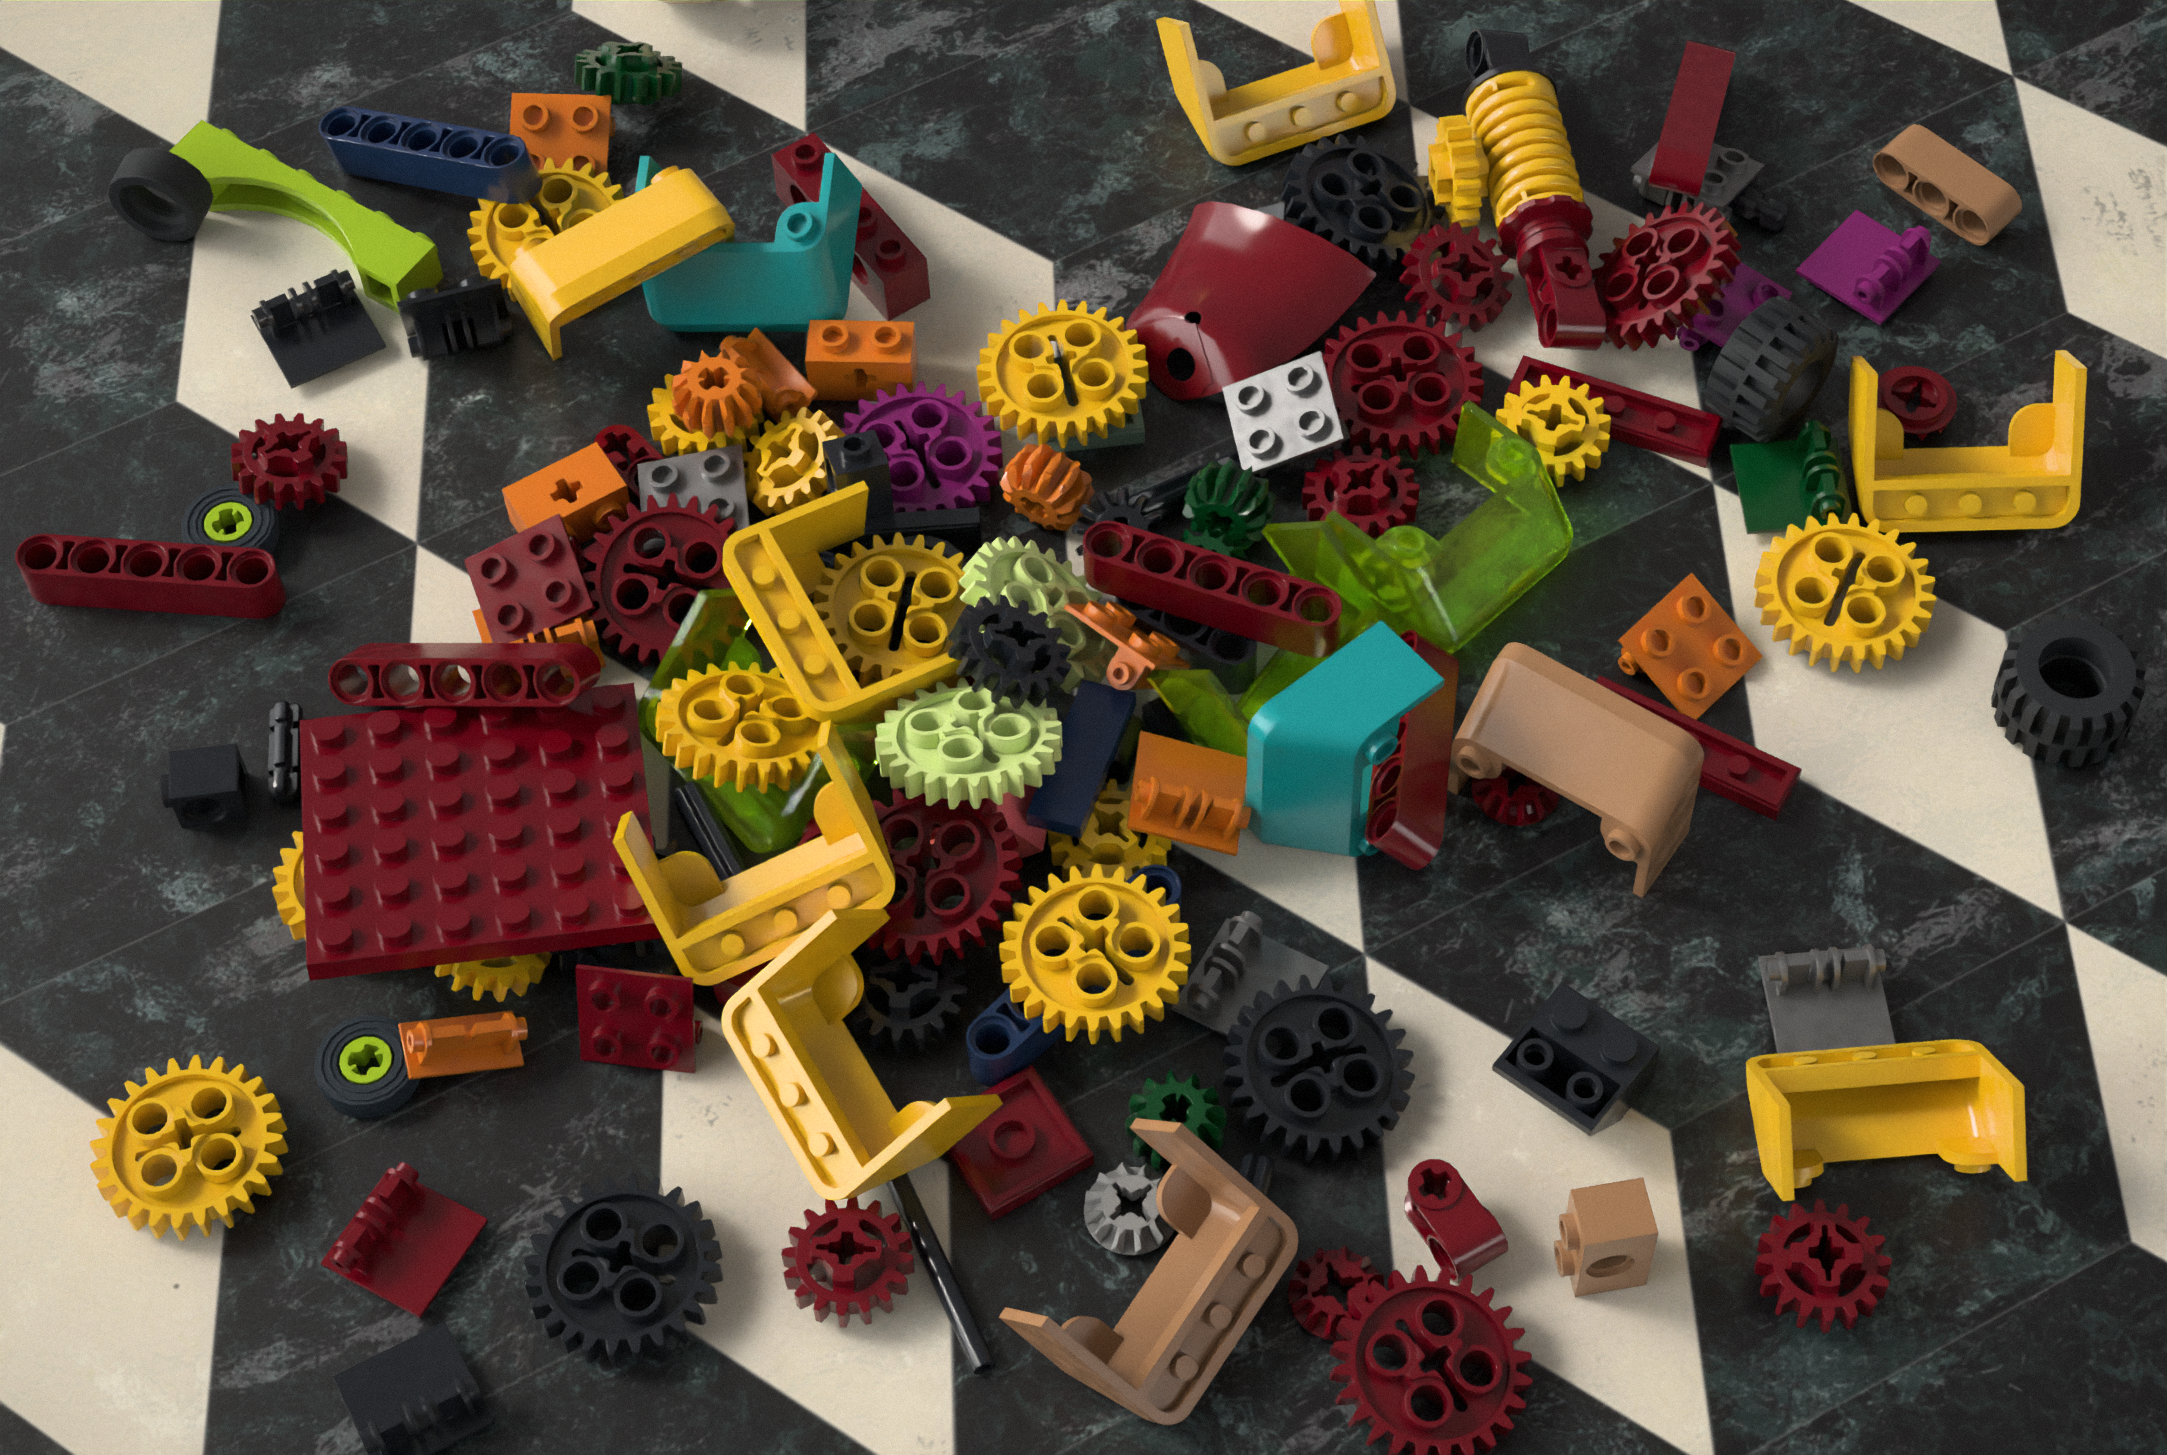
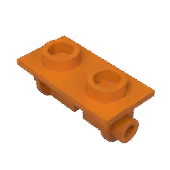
M757 327L753 329L747 339L730 335L719 346L720 351L725 349L728 355H730V360L744 355L749 363V367L756 369V373L761 381L762 407L777 424L781 423L783 411L788 410L796 418L801 407H808L819 393Z
M513 1011L398 1024L409 1080L522 1067L524 1065L519 1041L527 1039V1023L524 1017L515 1018Z

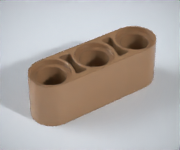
M1912 124L1878 151L1873 158L1875 173L1886 186L1974 245L1982 246L1987 244L2017 218L2022 211L2020 196L2010 184L1921 125Z

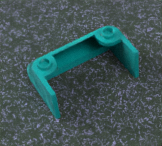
M825 153L819 202H802L788 207L778 219L774 242L716 243L642 283L650 316L661 327L672 332H752L755 327L759 328L762 332H808L809 320H843L848 308L862 184L836 153ZM640 156L635 193L652 184L651 179L663 170L650 156Z
M1382 620L1266 702L1252 718L1248 727L1246 806L1251 808L1247 828L1262 843L1357 857L1362 854L1370 856L1380 850L1368 843L1365 836L1372 767L1385 761L1398 745L1396 736L1399 731L1400 718L1444 686L1445 680Z

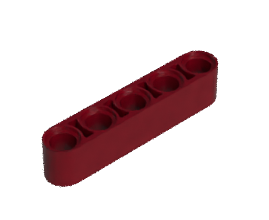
M1687 40L1647 185L1698 198L1736 52Z
M1115 521L1097 522L1084 533L1083 561L1085 579L1093 589L1307 657L1319 658L1327 656L1334 652L1340 643L1342 602L1339 595L1326 586ZM1317 620V621H1322V622L1316 623V622H1310V621Z
M36 534L20 543L15 552V561L31 596L38 602L45 604L261 619L275 615L283 608L286 602V591L272 555L258 548Z
M1407 630L1399 637L1445 679L1444 686L1400 718L1399 731L1396 736L1398 739L1396 749L1385 761L1378 765H1373L1365 836L1368 843L1410 869L1419 870L1431 862L1437 854L1443 838L1459 661L1455 656L1415 630Z
M369 643L358 647L335 662L328 672V684L331 692L339 701L352 706L561 707L569 705L597 684L601 676V665L594 651L586 645L579 643ZM509 665L519 672L522 683H519L512 677ZM357 666L366 673L368 682L359 675ZM407 666L414 669L417 673L419 683L409 675ZM458 666L465 669L469 674L470 683L461 677ZM560 666L569 669L573 675L574 684L564 678Z

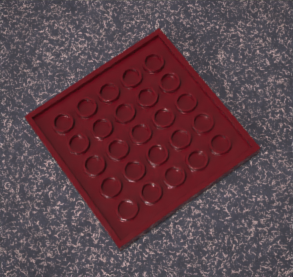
M634 683L592 687L569 705L561 707L422 706L300 720L306 966L310 981L663 938L613 844L621 816L633 811L654 851Z

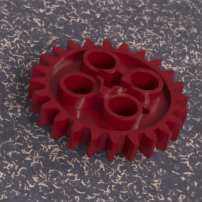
M1687 201L1682 204L1676 213L1671 205H1667L1660 218L1656 219L1650 212L1646 216L1644 226L1638 228L1635 224H1630L1629 236L1626 239L1615 237L1612 242L1616 248L1612 253H1600L1598 257L1604 264L1602 267L1592 269V278L1599 303L1605 312L1606 330L1603 341L1606 344L1612 342L1619 350L1628 344L1633 351H1637L1645 340L1651 348H1655L1661 335L1665 334L1672 341L1675 339L1677 328L1681 325L1691 330L1694 328L1693 317L1697 313L1707 316L1711 313L1710 308L1707 306L1710 300H1719L1725 297L1720 286L1735 280V276L1729 269L1741 264V260L1736 255V252L1742 248V245L1736 239L1738 233L1717 208L1714 207L1709 210L1703 202L1693 208Z
M1400 310L1396 321L1389 322L1383 311H1380L1377 316V324L1371 325L1361 316L1357 319L1356 332L1348 327L1341 326L1339 329V341L1329 338L1325 341V354H1323L1339 419L1345 421L1350 434L1349 449L1353 450L1354 446H1359L1364 442L1369 444V455L1377 447L1388 449L1390 458L1397 456L1400 450L1407 449L1410 457L1413 460H1418L1419 447L1425 446L1431 453L1436 455L1439 454L1440 439L1454 446L1457 444L1458 430L1463 432L1471 430L1472 417L1479 416L1480 404L1483 399L1484 380H1481L1483 366L1482 363L1474 362L1475 348L1473 346L1462 348L1463 334L1461 332L1446 337V322L1441 321L1433 328H1429L1426 326V314H1421L1415 323L1407 321L1405 311Z
M670 493L666 507H660L653 495H648L647 511L640 513L630 502L627 504V512L630 519L626 522H622L612 515L608 517L611 526L615 530L611 536L598 532L594 534L595 539L603 549L601 553L585 552L584 555L588 563L596 568V571L583 573L586 585L595 588V590L589 593L594 607L599 608L593 612L589 620H593L595 628L608 625L601 635L608 645L622 638L618 651L625 659L639 649V661L644 667L649 666L656 654L659 655L661 665L665 670H670L674 656L680 655L687 667L691 668L694 661L693 652L701 650L705 657L712 660L714 659L711 643L717 640L721 644L731 647L733 644L726 630L730 626L740 630L746 629L745 622L738 614L739 610H745L726 577L722 566L724 544L737 531L738 525L733 517L718 524L721 517L718 505L713 504L702 514L701 502L697 496L693 495L686 507L682 508L676 493ZM655 538L666 541L665 548L658 557L645 559L640 556L641 549L647 541ZM704 553L717 555V563L709 572L702 574L691 571L692 563L699 555ZM627 566L641 568L642 571L665 580H670L673 573L676 572L682 583L686 586L700 589H715L716 594L713 597L704 596L691 588L677 583H670L666 591L658 579L653 576L637 573L627 574L624 571ZM636 589L649 591L648 600L641 608L627 610L623 607L624 599L631 591ZM692 603L701 606L700 614L694 622L687 625L675 622V615L683 605Z
M898 788L894 789V805L887 808L876 799L872 801L894 867L896 876L895 890H905L907 892L901 901L887 904L882 908L885 909L890 919L866 939L865 942L871 950L884 942L883 949L888 959L892 961L904 948L911 965L915 966L919 962L923 951L930 952L935 965L941 964L943 949L950 947L955 955L962 959L964 958V941L970 939L981 948L984 947L986 944L981 930L987 926L993 930L1001 931L1003 926L996 912L998 910L1013 912L1014 902L1007 892L1022 890L1023 886L1019 875L1013 872L1023 867V861L1019 852L1012 851L1018 846L1013 830L1005 831L1008 824L1001 811L991 815L992 808L987 798L982 799L979 809H974L969 800H961L955 809H949L948 799L941 798L935 804L928 806L926 805L925 793L906 800ZM939 827L940 829L937 832L934 844L931 846L932 831L934 828ZM907 837L917 838L912 847L906 850H894L895 845L900 840ZM969 842L974 844L972 849L962 856L949 855L951 850L961 843ZM931 857L933 858L937 869H931ZM919 877H922V878L926 877V880H925L926 887H925V889H924V887H923V885H922V882H921V880H920ZM959 895L964 897L963 901L953 909L943 910L939 908L940 904L950 896ZM925 899L927 904L925 915L922 919H916Z
M1417 1265L1412 1274L1411 1283H1407L1403 1275L1398 1270H1394L1388 1278L1389 1291L1374 1280L1366 1290L1370 1303L1358 1297L1352 1300L1348 1309L1356 1320L1341 1318L1336 1328V1331L1349 1341L1334 1342L1329 1353L1336 1359L1345 1361V1363L1334 1367L1329 1378L1331 1381L1347 1383L1348 1387L1339 1393L1335 1402L1337 1405L1355 1404L1357 1410L1348 1422V1426L1353 1428L1366 1422L1372 1428L1366 1440L1368 1447L1376 1444L1384 1437L1390 1441L1388 1455H1399L1403 1448L1411 1450V1455H1427V1453L1451 1455L1453 1450L1456 1455H1474V1442L1481 1450L1488 1454L1497 1444L1492 1431L1505 1437L1509 1434L1514 1424L1505 1413L1520 1415L1526 1407V1403L1513 1392L1527 1391L1532 1384V1378L1516 1370L1526 1366L1532 1359V1354L1526 1351L1514 1350L1513 1346L1521 1340L1526 1332L1524 1328L1506 1329L1504 1322L1513 1309L1511 1306H1506L1493 1311L1489 1306L1495 1292L1492 1287L1476 1296L1471 1293L1473 1275L1467 1274L1460 1284L1456 1286L1450 1284L1448 1267L1443 1266L1435 1281H1429L1423 1265ZM1426 1313L1441 1315L1450 1327V1334L1437 1336L1430 1333L1422 1322V1315ZM1395 1323H1404L1408 1328V1335L1398 1330ZM1378 1347L1393 1349L1401 1359L1402 1368L1398 1370L1382 1368L1375 1361L1373 1349ZM1422 1360L1425 1363H1431L1436 1360L1442 1368L1439 1373L1436 1370L1424 1373L1419 1365ZM1463 1363H1473L1480 1366L1487 1376L1488 1384L1476 1387L1467 1383L1460 1373V1365ZM1415 1397L1430 1399L1439 1411V1419L1436 1421H1424L1417 1417L1411 1408V1399ZM1453 1398L1458 1402L1464 1403L1466 1411H1458L1453 1404Z

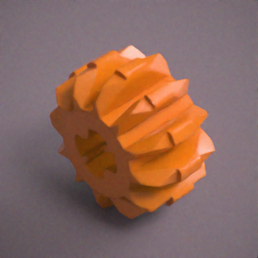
M725 349L717 357H709L702 350L699 362L683 360L681 374L673 376L671 385L674 397L672 399L675 415L678 416V420L684 421V425L690 434L703 430L704 435L710 441L717 432H725L732 439L736 426L751 429L752 415L761 413L762 397L760 390L762 388L760 377L756 373V369L749 367V363L744 355L730 360V355H728Z
M1027 443L1022 451L1018 452L1010 460L1000 481L1004 491L1002 496L1007 502L1015 506L1016 513L1028 517L1030 523H1040L1046 530L1051 531L1054 528L1067 531L1072 524L1078 521L1080 516L1083 517L1079 509L1083 504L1090 505V500L1095 493L1091 485L1092 478L1089 473L1080 469V462L1072 461L1066 457L1064 451L1060 453L1054 451L1048 444H1042L1039 447L1036 444Z

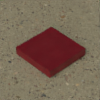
M1033 1065L980 1093L979 1095L998 1094L1003 1104L946 1151L992 1222L1094 1164V1154Z

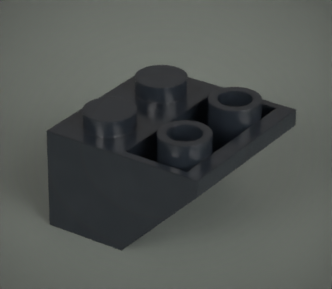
M1561 982L1494 1062L1492 1070L1591 1137L1619 1122L1653 1081L1660 1046Z

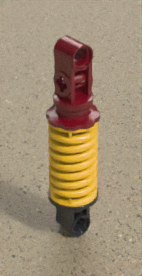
M1473 29L1468 36L1465 47V65L1468 73H1470L1472 83L1464 92L1461 106L1463 115L1467 116L1468 124L1472 126V138H1481L1482 148L1488 159V199L1490 200L1499 236V241L1497 242L1499 249L1503 255L1516 260L1519 274L1526 281L1529 301L1533 307L1538 325L1540 344L1544 348L1596 351L1600 348L1605 336L1606 318L1604 309L1599 303L1592 278V269L1588 263L1590 252L1587 241L1593 233V226L1591 224L1593 214L1584 200L1583 189L1580 186L1579 175L1575 168V160L1571 154V146L1567 140L1566 129L1563 125L1561 112L1559 111L1557 87L1554 78L1544 68L1532 64L1528 39L1524 33Z

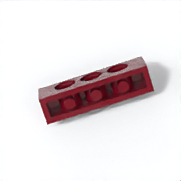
M814 132L771 155L777 196L787 207L802 202H819L825 153L832 152ZM862 186L851 280L887 321H891L931 298L927 258Z

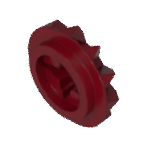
M1903 366L1891 369L1878 378L1877 408H1883L1892 412L1901 422L1904 434H1916L1922 441L1928 433L1942 434L1946 425L1953 421L1957 408L1956 394L1950 383L1938 373L1923 367ZM1915 393H1919L1920 405L1916 408L1915 412H1907L1905 409L1906 404L1910 401V398H1914Z
M1506 766L1497 778L1489 779L1483 777L1478 779L1472 777L1471 791L1477 806L1489 818L1506 825L1525 826L1545 819L1557 807L1561 797L1560 794L1527 776L1525 785H1521L1518 791H1514L1511 798L1508 797V779L1512 780L1517 773L1520 774V772L1509 766Z
M1346 1245L1339 1250L1325 1251L1320 1247L1313 1256L1305 1261L1299 1260L1296 1271L1291 1281H1289L1288 1299L1291 1311L1300 1325L1315 1336L1334 1341L1347 1340L1336 1331L1341 1318L1356 1320L1348 1309L1352 1300L1358 1297L1370 1303L1366 1293L1368 1286L1375 1280L1385 1288L1384 1276L1379 1274L1372 1265L1369 1255L1361 1257L1350 1252ZM1332 1274L1333 1279H1337L1341 1286L1351 1285L1353 1287L1347 1293V1311H1344L1342 1304L1338 1303L1334 1296L1323 1297L1322 1294L1327 1292L1328 1275Z

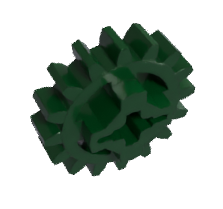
M609 41L597 47V51L585 49L583 54H576L574 84L581 85V90L583 91L596 90V96L611 95V104L638 103L650 105L660 100V96L672 98L675 92H681L682 62H676L674 56H661L660 51H652L653 45L647 43H617Z

